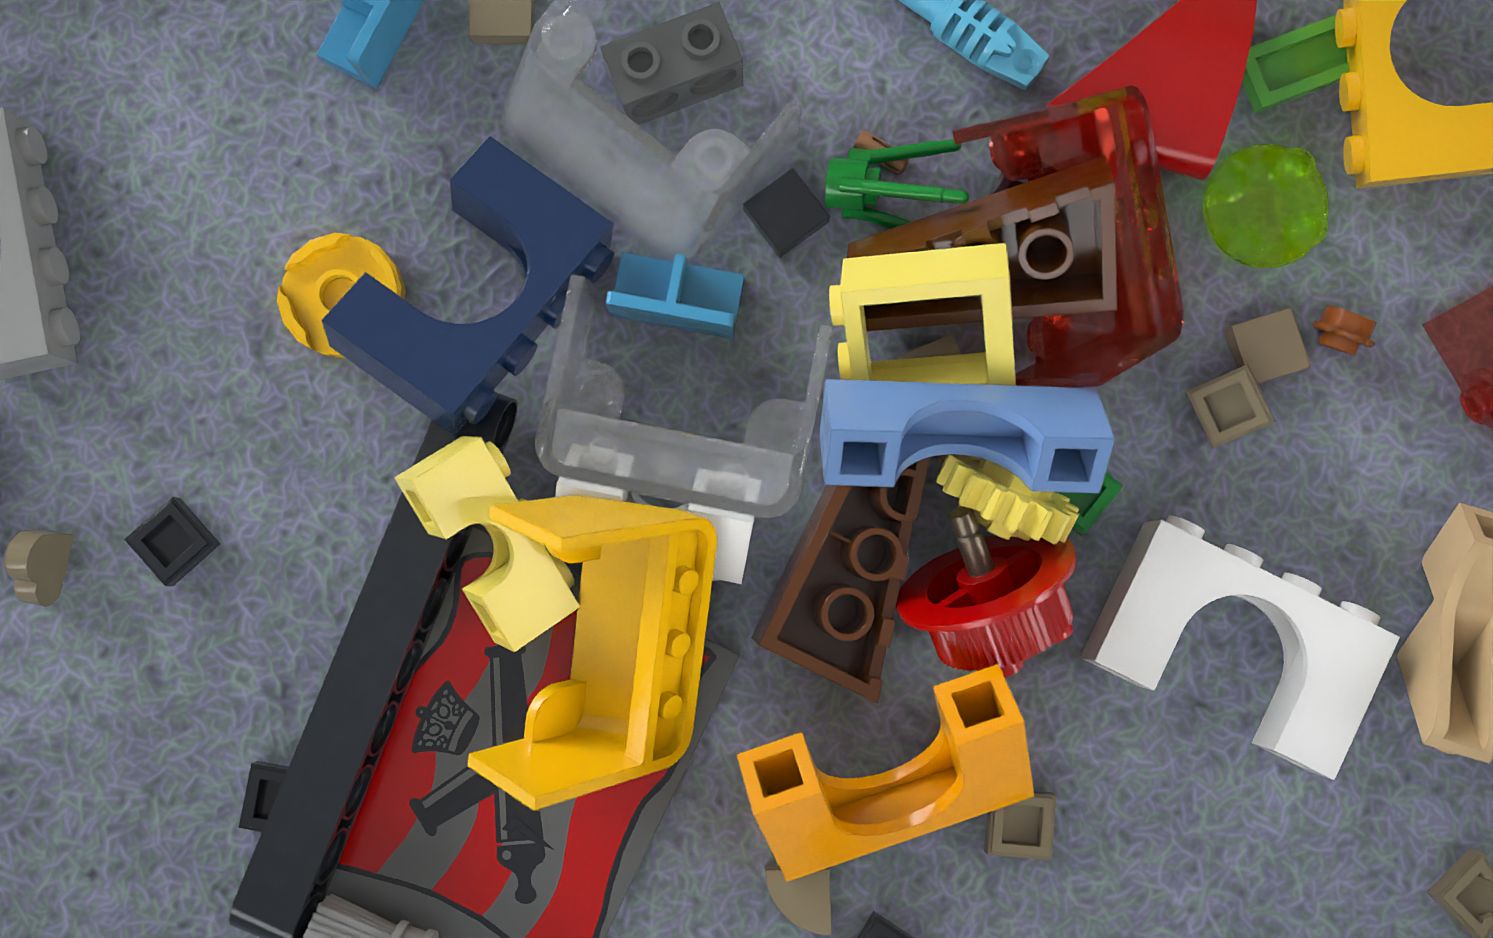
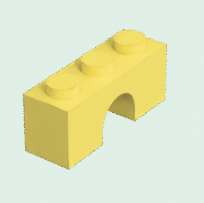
M461 436L394 477L428 534L448 539L463 528L475 523H480L489 532L493 542V558L490 566L482 576L462 588L494 643L516 652L580 607L569 589L575 585V580L565 562L549 554L544 544L489 519L491 505L526 500L524 498L517 500L505 479L511 474L509 465L502 453L492 442L484 443L481 437Z

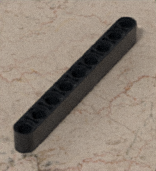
M497 393L493 406L484 418L475 425L467 421L456 436L431 419L413 466L461 436L481 437L484 443L492 442L503 454L516 420L517 400ZM401 492L235 896L229 916L231 926L260 938H303L310 921H312L313 914L316 913L318 904L323 902L474 524L463 528L448 539L430 535L422 525L404 493Z

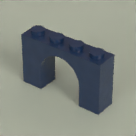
M491 136L450 179L452 211L502 245L518 261L526 281L515 301L504 311L487 320L466 324L449 323L434 319L419 311L365 272L321 320L331 348L454 436H456L467 421L475 425L484 418L497 398V392L494 389L508 372L517 376L524 370L537 350L538 345L534 341L548 325L556 329L565 321L576 303L577 298L574 296L576 291L586 279L595 283L607 270L614 257V251L610 249L613 222Z

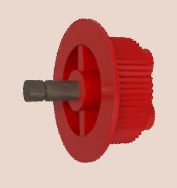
M961 506L950 511L947 515L952 531L957 536L956 541L959 548L932 559L913 573L899 590L896 608L900 618L907 625L929 632L937 655L943 661V664H947L951 668H957V670H969V672L973 670L977 672L999 664L1003 676L1006 678L1017 673L1023 667V661L1027 658H1033L1034 655L1040 654L1041 651L1047 650V647L1065 640L1072 634L1073 626L1071 621L1074 614L1064 583L1069 579L1076 567L1077 554L1074 545L1068 538L1065 543L1058 541L1057 544H1052L1042 537L1039 541L1031 537L1029 541L1019 537H1010L1007 540L995 534L984 537L982 531L978 529L979 523L974 509Z

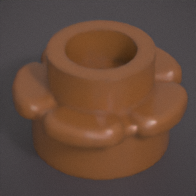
M1327 305L1320 321L1313 322V327L1322 331L1317 343L1337 351L1355 356L1360 345L1372 348L1375 345V342L1371 341L1370 337L1377 322L1359 314Z

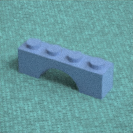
M825 380L820 425L824 485L894 487L900 474L911 464L931 456L959 454L982 458L1008 469L1019 477L1031 491L1100 493L1115 438L1097 388Z

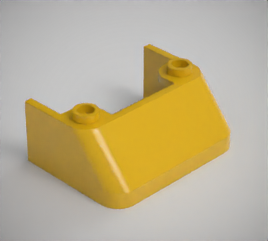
M582 495L491 505L489 519L546 545L551 555L564 562H582L578 600L580 607L577 610L570 680L551 684L536 695L527 711L523 739L469 753L468 766L535 811L666 769L675 764L686 752L694 728L717 549V534L713 524L709 520L685 510Z

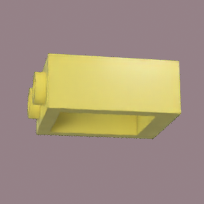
M1006 243L843 259L841 285L830 286L829 290L833 326L844 325L847 342L838 343V364L841 380L1016 386ZM982 295L986 352L871 362L863 305Z

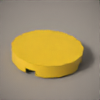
M332 233L310 240L291 255L284 268L287 272L283 277L282 286L278 285L277 303L283 324L299 343L327 357L345 358L329 346L321 321L365 272L404 300L406 290L400 269L380 246L367 239L353 237L350 234Z

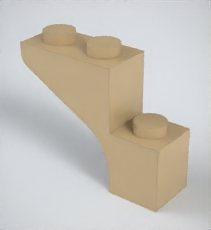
M1459 502L1423 556L1422 565L1434 601L1400 648L1397 659L1423 744L1447 754H1458L1489 764L1493 759V512Z

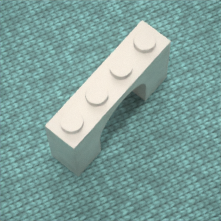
M1169 515L1166 521L1144 522L1080 658L1136 686L1154 691L1185 625L1199 609L1211 601L1226 596H1236L1247 600L1262 610L1272 621L1280 636L1284 653L1283 672L1279 685L1252 744L1311 773L1335 780L1400 637L1377 626L1381 617L1362 606L1342 601L1340 607L1320 598L1319 594L1322 588L1303 577L1285 572L1282 578H1279L1261 569L1263 559L1253 552L1232 544H1226L1224 550L1202 540L1205 530L1192 522Z

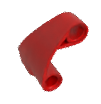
M1178 0L1129 42L1045 105L1058 144L1101 157L1106 155L1108 159L1138 166V163L1200 181L1205 180L1217 160L1238 98L1252 41L1257 0Z

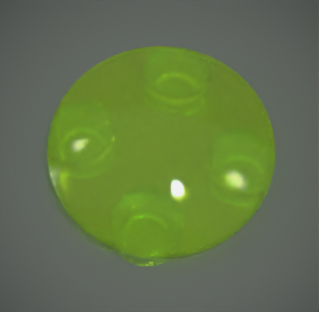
M1258 144L1245 147L1227 157L1215 169L1206 186L1203 199V214L1207 230L1214 243L1224 254L1245 266L1270 269L1295 262L1308 253L1314 245L1319 244L1325 238L1328 231L1329 201L1326 186L1316 169L1314 157L1303 148H1288L1275 144Z

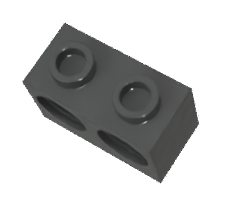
M720 1L600 47L608 77L629 129L743 86V59Z

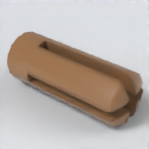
M865 129L862 130L853 146L855 149L866 150L893 147ZM909 159L879 164L899 175L906 168Z

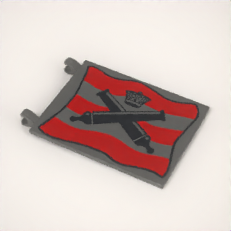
M473 526L324 899L332 893L396 925L401 920L412 922L413 927L425 931L429 928L437 930L439 938H605L740 655L705 638L693 734L686 752L675 764L666 769L534 811L468 766V756L472 752L523 739L527 711L536 695L551 684L570 680L578 609L516 652L494 643L462 588L485 573L493 558V542L490 534ZM572 574L575 585L569 589L578 602L581 578ZM515 814L553 849L527 839L516 828L512 833L502 828Z

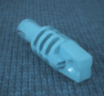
M898 0L931 23L930 30L939 41L981 70L1025 91L1034 83L1048 62L1049 54L1021 29L1016 22L1006 17L984 0Z

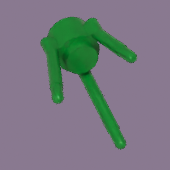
M950 139L874 150L849 148L848 158H830L826 178L825 206L827 208L843 209L842 218L865 220L892 229L912 221L866 206H877L879 196L965 204L969 200V194L966 191L881 181V168L870 167V164L956 152L961 149L962 143L959 139Z

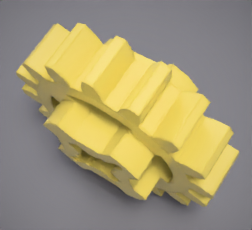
M947 454L935 480L936 483L944 486L943 492L960 498L958 507L964 506L974 509L978 522L985 526L988 532L1007 540L1010 537H1019L1029 541L1031 537L1039 541L1042 537L1052 544H1057L1058 541L1065 543L1079 516V508L1068 503L1070 501L1068 497L1056 492L1031 491L1011 471L982 458Z

